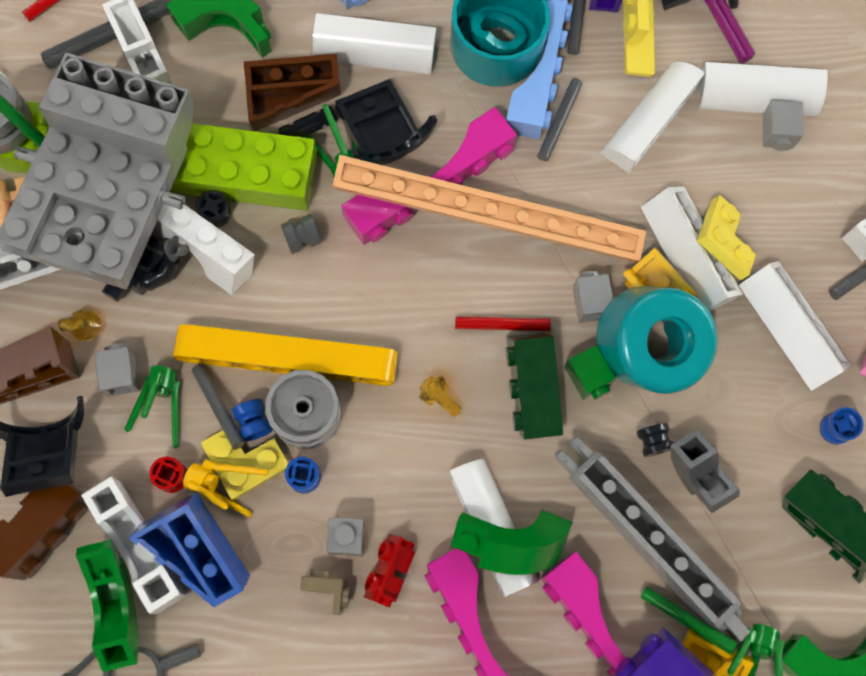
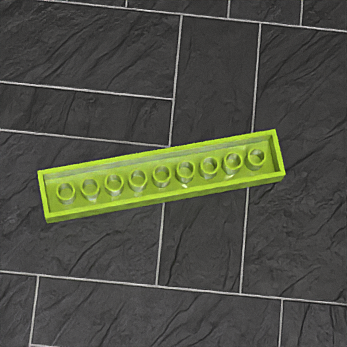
M26 101L33 115L32 124L46 136L49 125L39 109L40 103ZM192 123L186 142L188 151L171 187V193L199 197L206 191L215 190L222 193L228 201L308 211L318 155L315 139ZM28 137L20 144L22 147L35 151L38 148ZM17 149L0 154V166L4 171L28 173L31 163L15 159L14 151Z

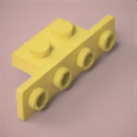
M622 0L624 11L625 73L628 75L652 77L655 74L653 0Z

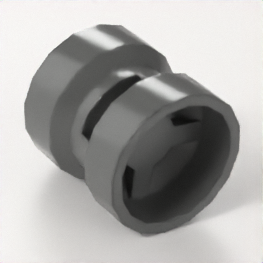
M311 214L301 217L297 225L290 221L281 224L291 254L301 251L302 244L312 247L321 244Z

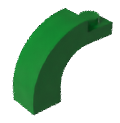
M172 0L166 4L172 21L188 41L207 29L226 26L241 32L262 58L272 52L269 39L272 38L271 34L264 25L260 7L252 0Z
M541 510L532 525L521 529H508L462 512L457 520L451 546L480 558L478 567L485 570L509 575L534 574L550 568L559 560L565 549L573 522Z
M112 539L77 547L76 558L87 583L93 606L94 633L92 648L102 673L137 664L139 644L137 615L133 592L123 558H118Z
M793 634L784 645L782 653L783 671L789 676H866V638L850 655L834 659L824 654L805 635Z

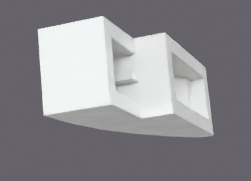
M111 0L102 4L133 73L172 84L134 0Z

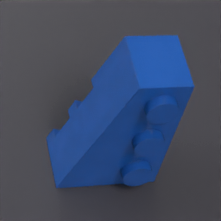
M197 492L139 524L128 537L136 545L140 543L156 556L154 559L162 566L165 564L181 577L180 581L212 607H216L242 592L250 578V574Z

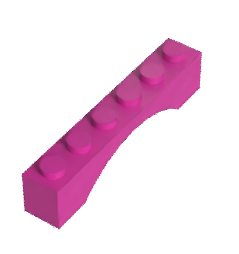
M494 107L470 122L466 137L457 153L444 167L430 177L463 185L464 180L471 175L478 176L486 171L489 164L498 158L503 160L514 151L517 134L498 109ZM356 195L341 205L344 219L363 245L370 241L372 243L379 241L387 234L388 229L396 224L398 226L405 224L413 217V213L418 210L361 195Z
M454 549L426 566L429 573L425 574L424 577L432 592L440 591L446 603L442 604L441 608L449 623L451 624L456 621L462 634L457 636L465 653L468 655L473 652L479 665L474 667L477 675L508 676L490 653L481 633L477 615L479 574L468 554L459 549Z
M574 552L541 578L545 583L542 590L554 604L557 601L560 602L567 611L563 615L565 620L575 631L581 629L588 638L585 642L586 647L596 659L602 657L610 667L607 670L608 675L614 676L617 666L626 657L620 652L611 638L602 617L598 597V578L579 554Z

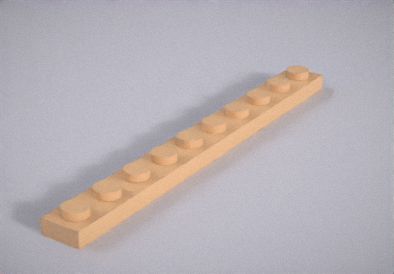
M339 155L332 189L634 263L641 260L646 235L645 230Z

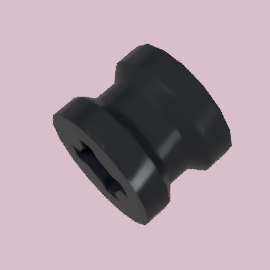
M209 190L202 193L197 199L196 209L201 217L217 228L223 227L228 223L231 218V209L226 197L222 193Z
M668 423L652 425L636 432L638 438L643 441L644 448L642 453L644 457L670 451V445L674 442L668 436L670 430Z

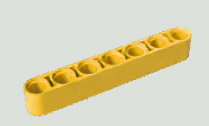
M182 324L178 325L172 358L188 363L287 374L295 370H311L323 375L326 379L391 386L394 385L398 352L383 347Z

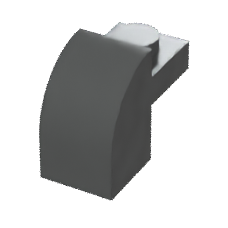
M698 429L670 445L671 459L679 478L690 494H696L711 513L740 496L738 487L719 467L718 451Z

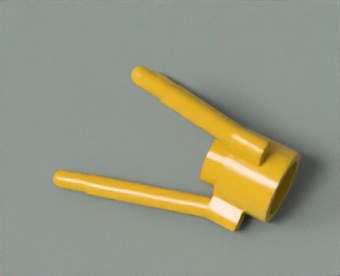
M205 459L202 465L193 463L188 468L183 481L185 488L197 492L224 510L229 507L248 518L252 516L251 511L215 491L219 483V476L215 475V470L263 476L269 473L267 469L215 463L208 459Z

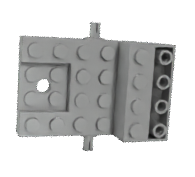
M65 52L39 105V109L49 125V130L41 146L35 151L18 145L16 147L17 150L14 151L15 159L29 162L31 166L0 228V248L17 256L127 290L164 204L179 210L185 204V196L171 193L170 190L188 151L186 142L190 134L194 114L192 96L189 89ZM72 234H85L84 240L80 244H68V239Z

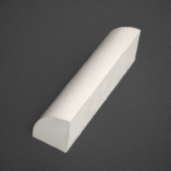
M316 13L313 32V56L337 54L339 64L432 74L436 27Z
M677 61L671 63L601 150L600 154L630 174L697 89L705 72L686 62Z
M706 62L702 68L705 74L698 86V109L764 113L772 100L803 102V116L818 117L825 101L828 74L827 70Z
M685 186L668 187L641 206L670 264L699 295L697 298L709 311L717 309L743 295L732 273L697 242L703 220Z
M779 261L769 263L739 284L747 299L811 391L852 366Z
M478 459L449 471V477L466 514L499 527L516 529L485 459ZM492 572L502 597H506L539 581L536 573L509 575Z

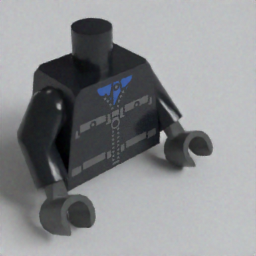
M150 237L128 288L140 295H144L147 291H153L169 283L180 263L178 257L184 256L189 252L188 245L179 246L177 251L176 243L179 240L178 237L167 239L164 244ZM106 284L101 292L118 302L126 290Z

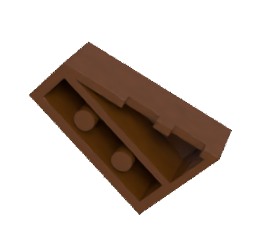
M337 54L243 61L248 119L253 131L260 130L341 95Z
M51 326L0 349V405L80 378L70 342Z
M72 484L29 492L19 502L22 508L9 523L4 519L0 521L1 578L26 580L37 574L43 566L42 559L49 550H55L65 539L66 534L64 532L71 523L78 522L87 512L88 507L81 496L84 494Z

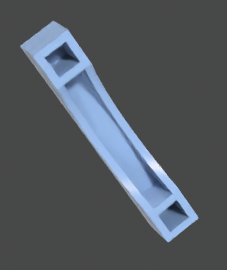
M547 0L550 11V23L543 57L530 77L512 92L506 121L519 136L540 140L542 129H549L552 111H547L546 109L548 101L554 102L557 84L552 83L553 74L559 75L563 58L557 56L558 48L564 49L568 31L562 30L564 22L570 21L573 4H568V0Z

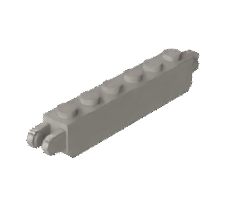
M576 436L570 439L572 448L586 462L579 468L566 452L558 450L554 454L555 458L570 473L569 479L700 620L721 633L725 630L735 641L741 642L750 633V630L738 618L742 613L739 609L741 603L738 598L601 453L597 451L594 454Z

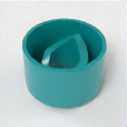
M454 0L450 48L458 68L471 80L492 87L513 85L527 78L538 66L543 54L550 23V11L547 0ZM501 28L509 31L515 38L510 42H503L497 39L490 31L485 30Z
M640 286L622 292L607 305L598 323L596 341L597 347L618 380L650 392L670 394L690 388L707 373L717 350V329L708 308L692 294L675 288ZM658 321H662L664 331L668 337L669 348L665 355L655 359L648 352L647 338L653 325Z

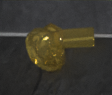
M80 309L72 313V317L62 318L58 321L60 331H70L80 341L94 339L98 336L102 327L101 318L91 310Z
M440 375L436 378L430 376L420 386L422 392L419 398L421 401L426 402L430 406L437 402L452 417L457 416L461 411V407L446 393L450 386L443 376Z

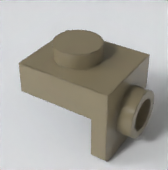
M311 570L310 577L301 576L300 590L334 594L332 614L341 615L342 608H348L350 587H344L345 581L343 579L330 578L331 572Z

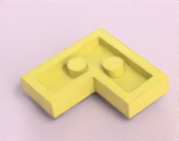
M718 195L710 201L697 242L733 275L742 280L750 276L756 254L735 235L741 214L733 204L726 201L721 195Z
M223 430L201 442L210 461L257 467L269 471L266 476L216 471L232 501L285 472L288 465L284 454L274 438L245 454L242 447L234 450Z

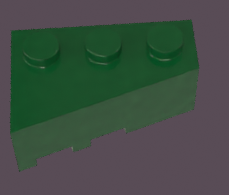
M544 332L506 336V361L508 367L510 366L512 375V379L509 380L511 399H515L517 411L512 412L514 431H519L524 440L564 435L554 336Z
M810 469L784 496L782 508L812 538L817 535L833 548L829 554L836 561L842 557L856 571L852 577L860 584L866 578V512L863 511V506L855 498L849 495L844 496L839 492L830 478L824 474L818 475Z

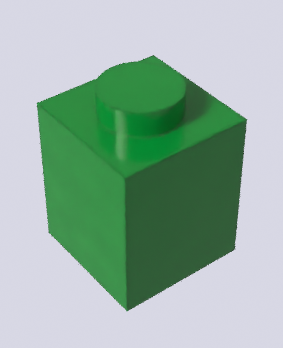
M597 345L568 359L564 366L583 400L590 396L596 400L611 391L609 386L616 379Z

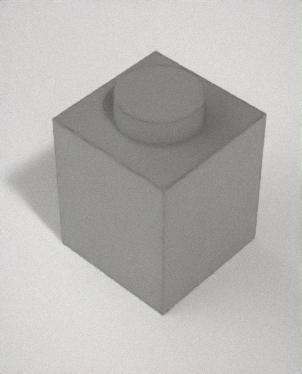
M772 100L763 113V147H773V149L778 151L793 149L803 137V102Z
M597 271L581 274L573 285L579 323L600 320L603 311L613 300L609 274L599 275Z
M114 344L106 346L104 348L105 351L94 352L100 392L110 397L140 391L136 357L128 347Z
M329 518L327 553L329 555L363 556L364 520Z

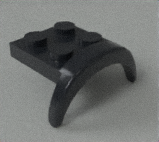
M390 79L335 101V108L358 149H351L354 158L379 165L396 161L416 150L431 135L437 123L436 116L431 115L418 129Z
M82 396L77 397V406L69 416L51 425L19 427L0 421V438L6 441L0 489L5 497L74 483L78 430L84 417V400Z

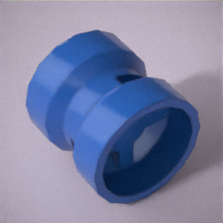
M262 399L246 401L231 410L234 420L240 424L239 432L244 442L259 439L273 431L268 419L265 418V406Z
M845 407L823 417L819 429L824 440L830 444L839 445L860 436L864 423L857 411Z
M297 457L288 463L285 470V478L287 483L296 492L308 494L319 486L321 473L312 459Z

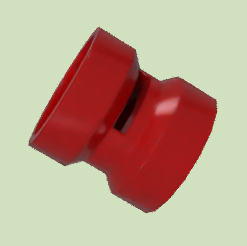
M161 457L151 465L149 477L152 484L158 489L170 494L178 493L185 488L183 481L187 468L173 457Z

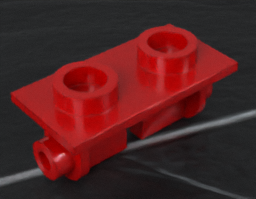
M388 535L387 539L381 543L378 549L377 557L379 560L375 570L366 579L364 598L389 608L392 602L396 603L404 580L395 577L394 573L395 570L407 574L416 552L413 550L414 543L404 540L400 536Z

